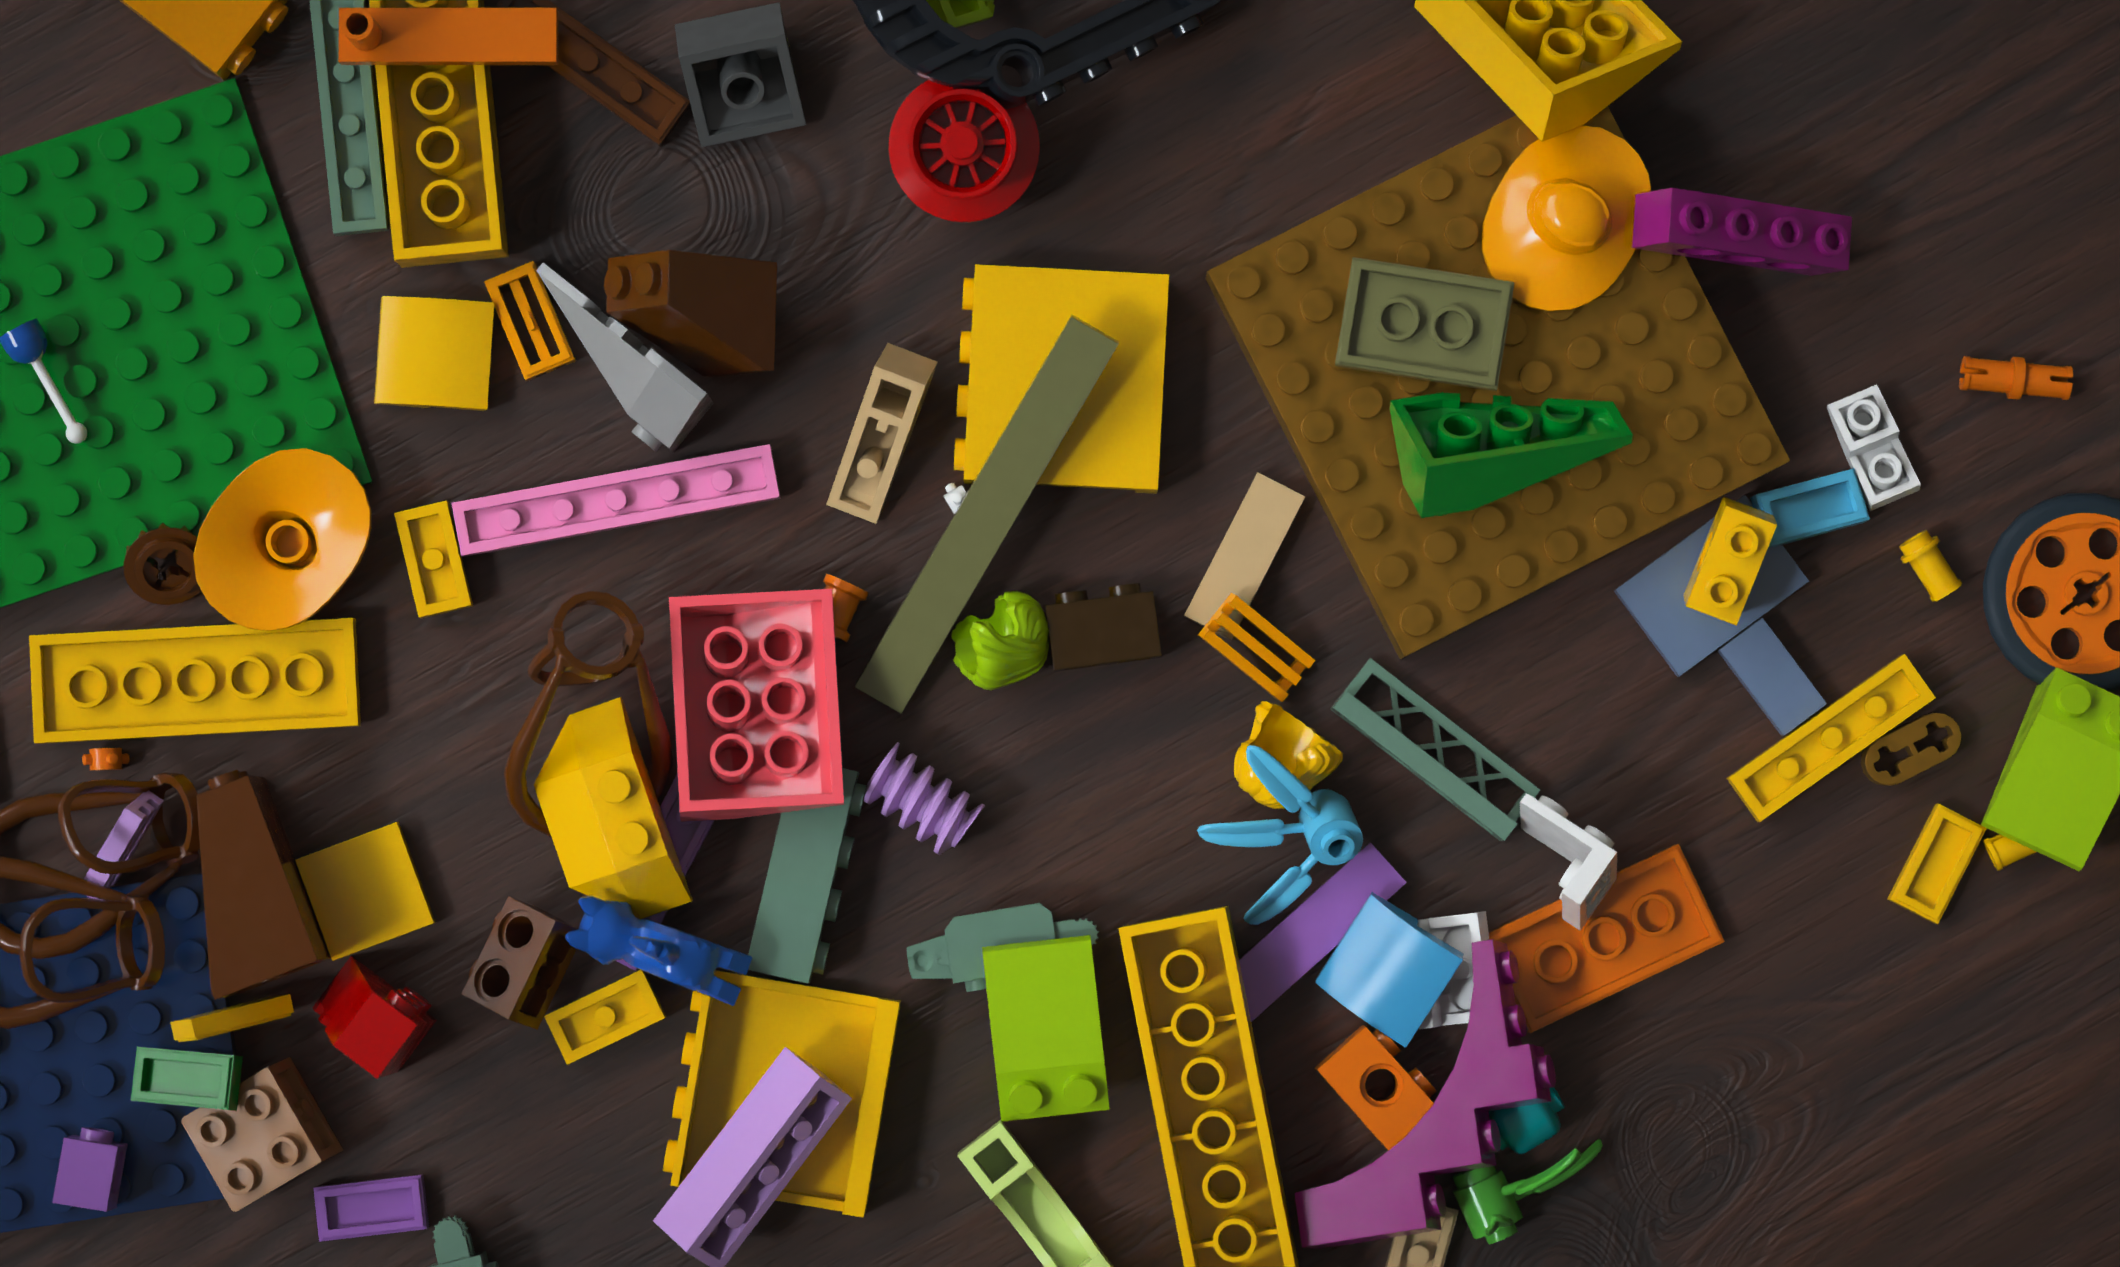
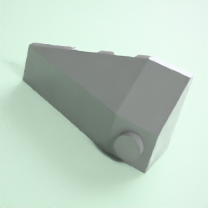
M543 262L536 271L624 410L637 423L631 432L655 452L662 445L674 452L714 402L704 390L652 348L650 350L647 349L627 328L612 317L605 315L594 302Z

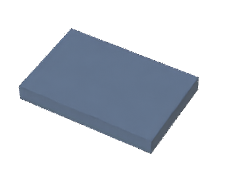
M1746 495L1736 500L1753 507ZM1715 516L1616 588L1614 592L1675 675L1679 677L1809 582L1783 545L1767 549L1737 626L1686 607L1683 597Z

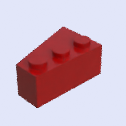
M350 956L312 1007L320 1015L319 1021L326 1026L325 1032L332 1045L377 1079L399 1072L437 1021L427 1013L432 1005L425 998L407 986L404 989L398 988L396 990L352 956Z

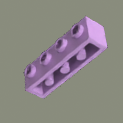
M785 1047L653 1221L688 1254L709 1267H725L852 1100V1097L818 1068Z

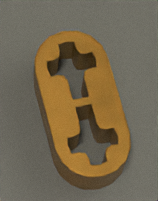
M1931 713L1921 716L1881 736L1867 746L1861 757L1863 773L1870 781L1877 785L1891 786L1901 783L1954 755L1961 743L1959 726L1953 718L1946 714ZM1930 722L1935 729L1944 727L1947 730L1948 736L1942 740L1944 747L1942 751L1939 752L1935 746L1925 747L1919 751L1916 750L1913 743L1928 735L1926 725ZM1881 747L1887 753L1897 752L1905 748L1909 755L1894 764L1896 774L1893 776L1887 770L1877 772L1873 763L1880 759L1878 750Z

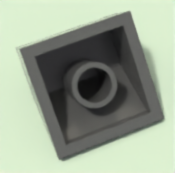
M780 2L674 24L678 56L701 147L806 125Z

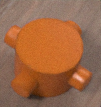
M122 748L89 749V754H83L82 763L83 765H89L90 771L122 770V764L129 763V754H122Z

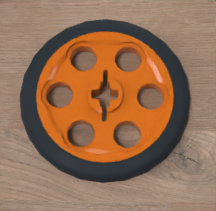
M2067 493L2043 500L2020 514L1999 537L1989 556L1983 580V607L1991 636L2004 657L2025 677L2038 684H2041L2058 667L2106 691L2112 692L2120 689V651L2112 650L2104 640V632L2108 624L2115 620L2120 621V499L2097 493ZM2097 529H2107L2116 537L2117 550L2109 559H2099L2090 551L2089 539ZM2045 537L2056 538L2064 547L2065 555L2063 561L2053 568L2041 564L2036 556L2037 544ZM2105 574H2108V578L2095 587L2096 590L2091 595L2092 600L2095 602L2092 607L2087 603L2071 606L2063 614L2060 613L2064 607L2073 602L2072 598L2077 594L2074 586L2076 581L2081 585L2097 582ZM2026 587L2039 589L2045 597L2044 611L2038 617L2029 618L2018 609L2017 597ZM2062 628L2073 631L2080 643L2079 651L2069 660L2056 656L2051 647L2053 635Z

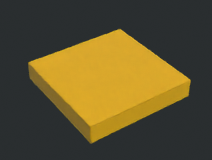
M399 822L295 860L332 961L436 923Z

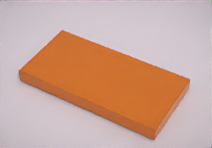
M1675 844L1618 871L1616 881L1581 931L1562 919V900L1558 899L1489 932V939L1506 943L1508 951L1512 950L1516 956L1519 980L1517 983H1513L1516 1005L1520 1004L1524 1010L1528 1033L1543 1028L1725 942L1679 844Z

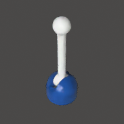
M38 319L30 320L1 336V345L14 361L32 364L67 426V439L74 444L85 441L88 434L86 427L82 423L76 422L41 360L46 351L47 339Z

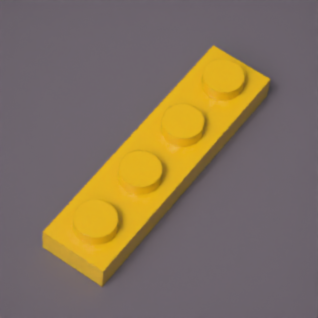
M1902 654L1726 779L1755 820L1761 822L1936 697L1907 656Z

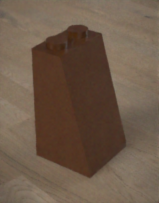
M234 770L214 777L207 781L210 790L196 795L210 988L214 1000L233 997L331 959L265 777L249 776L247 771L239 772Z

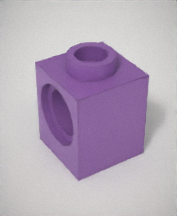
M81 1127L80 1136L71 1135L64 1137L53 1203L105 1212L116 1209L128 1144L113 1141V1131L90 1127Z

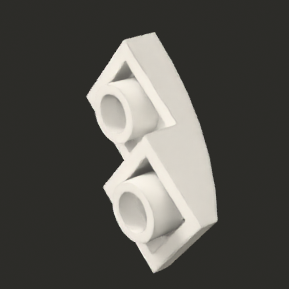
M1877 384L1827 405V410L1850 468L1855 469L1862 495L1870 511L1920 490L1921 483L1898 438L1900 431Z

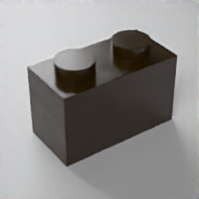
M1140 583L1108 587L1109 597L1088 600L1087 590L1055 594L1056 604L1046 605L1054 672L1161 658L1153 591L1142 593Z

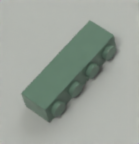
M842 768L844 805L781 813L748 954L752 956L748 970L808 984L811 983L813 973L823 975L830 948V943L821 941L825 920L836 921L842 896V890L833 888L837 868L848 869L855 839L845 836L850 815L860 817L867 785L857 783L859 772Z

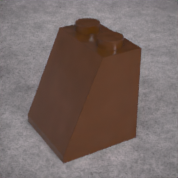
M675 250L608 258V271L604 279V290L607 295L606 312L702 376L717 377L774 371L777 262Z

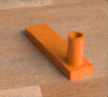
M339 8V63L341 65H558L559 11L557 8Z

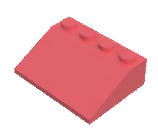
M832 589L669 597L681 822L737 819L844 805Z

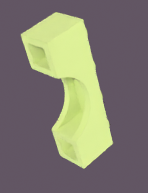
M999 1120L958 1152L957 1156L988 1197L1018 1231L1044 1267H1114L1004 1122Z

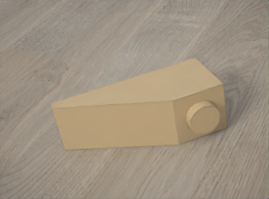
M887 343L874 366L826 505L872 523H877L921 411L938 363L937 361Z

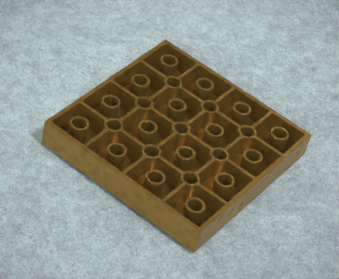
M1608 106L1587 123L1583 124V126L1601 127L1624 139ZM1517 115L1207 271L1205 278L1399 659L1428 646L1790 461L1685 256L1636 249L1622 273L1603 294L1588 304L1571 310L1544 311L1529 308L1512 298L1497 391L1335 366L1353 257L1493 279L1488 273L1482 253L1483 221L1490 200L1509 166L1528 145L1539 139ZM1444 392L1460 393V402L1492 404L1493 395L1511 396V404L1541 406L1548 398L1612 401L1631 430L1633 439L1629 445L1474 510L1421 518L1403 486L1390 415V400Z

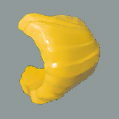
M1262 701L1261 704L1255 707L1256 716L1250 739L1241 743L1235 755L1234 776L1239 783V787L1249 793L1259 804L1272 809H1285L1253 772L1246 757L1248 745H1255L1264 749L1285 766L1309 790L1339 766L1343 760V753L1334 744L1318 735L1312 727L1306 726L1302 721L1284 711L1280 705Z

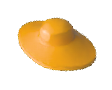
M1583 125L1543 142L1537 139L1528 145L1509 166L1498 184L1483 221L1482 253L1489 275L1493 279L1514 282L1512 296L1514 300L1526 307L1544 311L1571 310L1588 304L1603 294L1616 281L1636 250L1632 248L1635 194L1651 191L1649 174L1640 155L1625 139L1601 127Z
M307 448L279 450L255 461L240 473L222 492L210 508L199 529L193 554L196 581L208 603L231 622L249 629L266 631L290 628L306 621L319 612L347 582L360 563L367 548L371 532L372 511L366 490L354 472L333 456Z

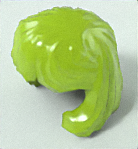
M1008 591L995 599V609L990 618L979 619L976 616L967 615L962 622H958L955 625V629L951 632V639L955 642L956 654L953 659L955 665L960 668L962 674L971 680L975 686L985 690L999 689L1022 681L1037 673L1044 665L1049 652V629L1044 611L1039 602L1030 595L1020 591Z

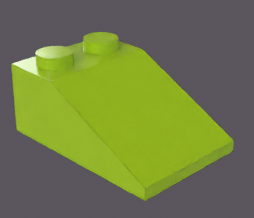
M2056 667L2034 691L1981 826L2080 871L2083 869L2120 795V697Z
M1085 935L982 947L1001 1122L1110 1110L1091 936Z

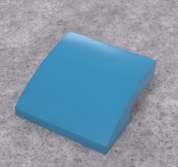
M1371 892L1317 976L1315 983L1355 1015L1406 1048L1463 961L1464 954L1417 926L1418 919Z

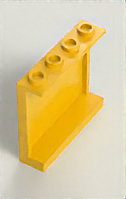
M975 264L974 278L964 277L962 310H973L972 330L961 331L959 363L970 364L969 385L958 384L957 417H967L966 439L955 438L954 470L964 471V484H972L1067 321L1071 315H1074L1119 341V345L1036 485L1136 490L1135 493L1157 494L1169 274Z
M715 970L714 975L740 987L741 990L734 1006L693 990L690 1011L699 1012L696 1034L687 1032L683 1046L681 1064L689 1065L690 1071L687 1087L677 1086L672 1118L681 1119L678 1141L668 1140L664 1158L663 1171L672 1173L670 1186H680L778 1055L787 1047L818 1068L852 1097V1100L775 1201L841 1211L844 1215L864 1218L901 1001Z

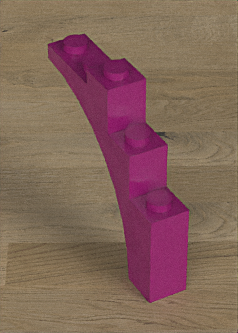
M1494 939L1472 942L1474 986L1468 1028L1454 1069L1432 1107L1403 1140L1372 1164L1334 1183L1295 1193L1302 1247L1322 1249L1442 1230L1440 1217L1444 1216L1446 1212L1445 1196L1441 1185L1435 1184L1434 1176L1496 1166L1495 1152L1500 1151L1501 1140L1496 1121L1489 1118L1490 1111L1551 1102L1549 1088L1555 1087L1556 1084L1554 1064L1550 1055H1544L1543 1047L1521 1044V1037H1525L1527 1033V1024L1522 1006L1515 1003L1513 983H1517L1519 980V969L1516 956L1512 950L1508 951L1506 943Z

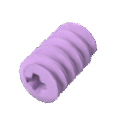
M897 742L867 783L864 801L871 804L884 796L885 800L881 814L888 817L897 810L902 809L899 827L905 830L917 821L920 822L916 839L923 842L934 834L938 835L934 852L940 855L951 847H956L985 805L980 804L970 812L966 811L970 794L963 791L953 799L948 798L952 781L946 778L933 787L931 781L935 769L929 765L915 774L913 770L917 756L911 753L900 761L896 760L900 744Z

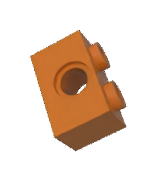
M1362 1025L1323 1059L1315 1069L1387 1150H1390L1407 1136L1434 1103L1430 1097L1437 1090L1416 1067L1409 1073L1401 1067L1394 1059L1401 1050L1391 1038L1377 1029L1371 1033L1366 1026ZM1377 1069L1390 1071L1395 1081L1392 1093L1384 1099L1371 1098L1365 1088L1368 1075Z

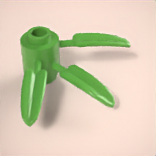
M1597 1139L1583 1153H1580L1578 1149H1574L1547 1170L1528 1179H1522L1508 1184L1502 1169L1496 1170L1495 1166L1461 1171L1452 1176L1457 1187L1453 1194L1473 1238L1485 1237L1488 1244H1493L1517 1233L1518 1230L1515 1223L1523 1218L1517 1201L1533 1193H1543L1579 1172L1601 1151L1603 1146L1601 1139Z

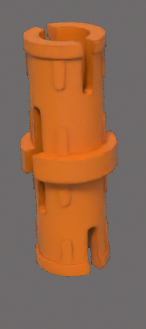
M1964 356L1960 367V373L1964 374V378H1959L1960 390L2006 393L2008 399L2018 400L2022 395L2069 400L2073 383L2067 382L2068 378H2073L2072 366L2061 367L2026 363L2023 357H2013L2009 362Z

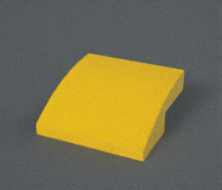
M382 296L374 404L419 408L440 407L476 411L487 410L494 303L440 298Z

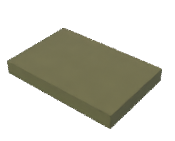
M1353 257L1335 366L1497 391L1514 282Z

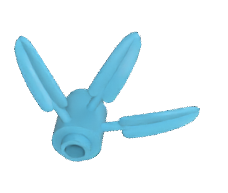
M1248 745L1246 757L1253 772L1287 811L1294 813L1300 809L1299 823L1284 824L1281 819L1206 824L1197 829L1199 836L1207 842L1224 846L1268 847L1280 845L1284 840V834L1303 833L1311 851L1309 857L1299 867L1293 866L1289 868L1246 912L1244 921L1252 925H1258L1282 912L1311 885L1312 877L1308 872L1318 861L1326 865H1340L1354 858L1362 847L1363 835L1352 808L1344 796L1329 789L1311 792L1285 766L1264 749L1255 745Z

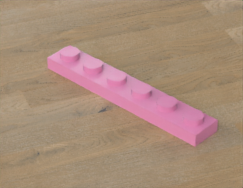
M767 444L453 502L452 509L460 553L462 557L781 498L771 445Z

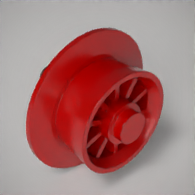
M927 80L906 97L892 122L889 135V157L898 184L913 203L925 212L940 219L953 222H975L1002 213L1024 194L1037 169L1040 154V138L1037 124L1027 103H1024L1018 107L1004 109L995 99L982 93L981 89H952L953 87Z

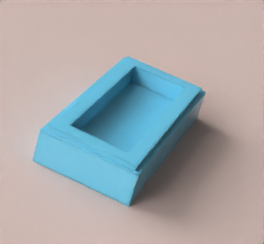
M1854 468L1759 493L1750 498L1753 508L1772 514L1775 517L1777 527L1768 548L1862 524L1870 520Z

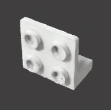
M1526 793L1520 801L1521 829L1572 862L1560 880L1559 886L1564 889L1559 899L1562 900V919L1581 931L1617 879V851L1612 849L1614 842L1603 832L1592 826L1587 825L1583 830L1567 820L1568 812L1554 800L1546 796H1541L1537 800Z

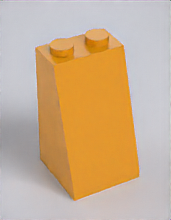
M119 0L224 81H226L231 73L236 76L239 75L249 65L256 53V50L252 48L254 43L264 31L268 33L273 32L283 21L289 10L285 5L288 0Z

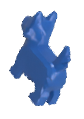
M591 895L579 899L578 903L584 912L579 929L568 932L565 935L571 947L585 951L603 965H609L615 960L623 959L631 966L649 974L711 996L731 1006L735 1005L741 988L716 977L714 971L720 967L746 975L752 956L727 949L693 934L655 921L637 919L633 914L631 905L627 902L607 901Z

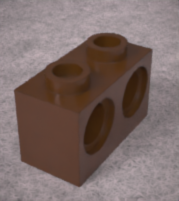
M508 896L502 910L494 919L492 931L479 958L470 969L469 979L461 994L508 1020L538 1030L577 948L571 947L565 935L578 928L538 907Z

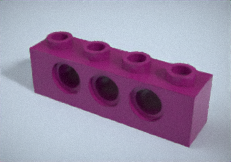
M1667 188L1635 194L1632 248L1812 276L1849 270L1852 217L1678 188Z

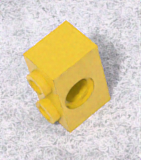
M1723 496L1683 597L1686 607L1737 626L1776 530L1777 523L1774 515Z

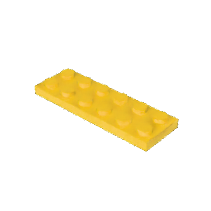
M355 618L306 620L290 628L275 631L255 630L239 624L29 635L35 744L361 726Z

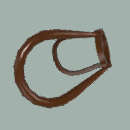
M588 591L576 594L563 603L548 631V644L535 655L527 670L529 677L536 683L544 685L512 744L504 769L507 799L522 821L551 837L542 808L538 807L528 793L526 771L558 686L597 683L618 676L629 667H636L652 760L648 774L657 799L664 792L673 766L670 734L645 659L639 649L640 645H643L644 642L643 626L641 623H638L636 615L624 601L609 593ZM588 604L604 606L615 612L625 623L627 631L622 639L621 652L612 663L602 667L588 665L575 658L565 646L564 631L562 629L563 620L576 607ZM556 656V663L552 672L543 671V667Z
M160 773L153 776L149 781L103 779L81 782L71 787L67 792L20 798L1 809L0 838L6 831L26 819L58 814L61 833L70 852L79 862L99 873L123 874L166 861L168 867L127 893L129 896H150L173 877L175 873H178L182 864L193 862L199 858L200 838L196 797L198 793L193 783L184 774ZM172 787L179 792L184 802L187 814V834L183 846L174 847L166 834L163 822V807L161 806L148 828L150 838L157 851L136 859L116 862L100 859L83 847L74 830L70 813L72 811L130 804L148 790L164 800L166 790ZM102 910L64 934L42 938L33 936L32 958L41 960L73 954L113 928L116 925L119 911ZM0 922V948L7 953L19 955L21 934L14 932Z
M0 857V879L6 878L95 897L52 900L39 907L25 922L21 933L19 952L22 973L27 985L44 999L9 1008L0 1006V1028L12 1029L43 1022L124 988L149 990L157 984L161 978L165 963V940L159 913L153 903L149 901L148 895L129 896L128 894L36 862ZM73 908L119 911L116 922V947L123 977L67 992H54L38 980L32 958L33 936L38 925L48 915L58 910ZM137 911L144 921L149 945L148 963L144 974H142L136 963L132 944V925Z

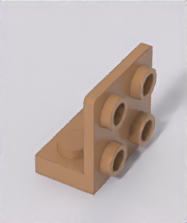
M290 1057L268 1066L240 1083L237 1111L199 1107L181 1120L182 1125L229 1207L234 1212L243 1209L305 1171L344 1151Z

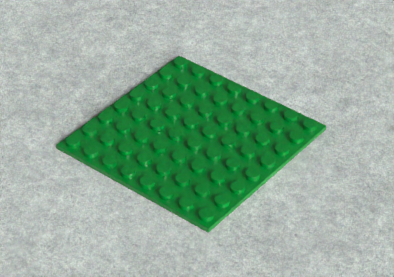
M235 78L0 156V337L30 320L38 319L47 339L46 351L41 360L76 422L82 423L88 432L87 438L82 443L74 444L67 439V426L32 364L14 361L5 352L0 343V609L122 568L127 545H132L138 538L141 530L149 532L158 529L162 522L170 528L181 529L185 525L190 533L198 537L199 529L210 508L229 484L255 461L279 450L307 448L333 456L354 472L362 486L373 483Z

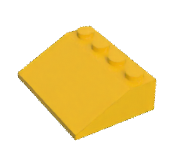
M1416 0L1414 5L1420 14L1542 142L1587 123L1679 51L1682 41L1642 0Z

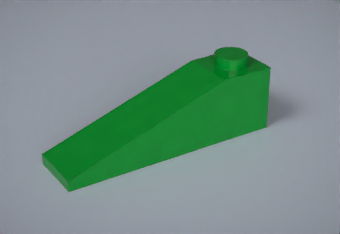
M1444 392L1390 400V415L1403 486L1421 518L1474 510L1629 445L1633 439L1631 430L1612 401L1548 398L1541 406L1511 404V396L1493 395L1492 404L1460 402V393Z

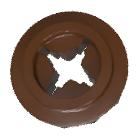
M163 522L158 529L149 532L141 530L138 538L132 545H127L123 569L129 587L142 599L160 605L178 604L194 597L201 591L196 581L193 557L197 537L190 533L185 525L181 529L170 528ZM173 549H175L176 563L179 567L169 566L165 572L161 573L158 579V563L154 558L164 559L169 552L172 553Z

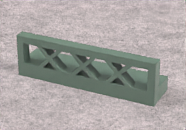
M1371 658L1368 659L1330 708L1335 714L1499 841H1505L1518 824L1516 821L1520 817V801L1527 793L1535 798L1540 791L1534 784ZM1371 674L1389 687L1392 710L1373 712L1354 697ZM1397 694L1414 707L1399 709ZM1421 712L1432 720L1434 743L1416 745L1404 736L1401 730L1400 715ZM1393 716L1394 727L1381 717ZM1440 727L1456 740L1441 742ZM1460 745L1467 747L1474 753L1477 776L1458 778L1444 766L1442 748ZM1435 749L1437 761L1424 750ZM1482 760L1499 773L1484 775ZM1506 778L1524 792L1507 815L1487 800L1486 780ZM1478 782L1479 793L1466 783Z

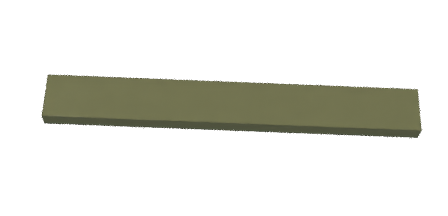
M1070 316L856 681L855 688L897 712H903L1119 345V341L1078 317Z

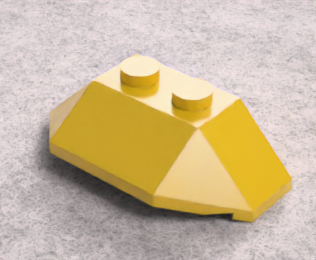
M622 697L570 714L533 785L569 888L602 900L627 902L631 905L633 914L639 919L692 902L687 882Z

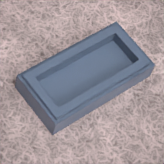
M1763 618L1758 619L1717 650L1781 736L1788 734L1827 704Z

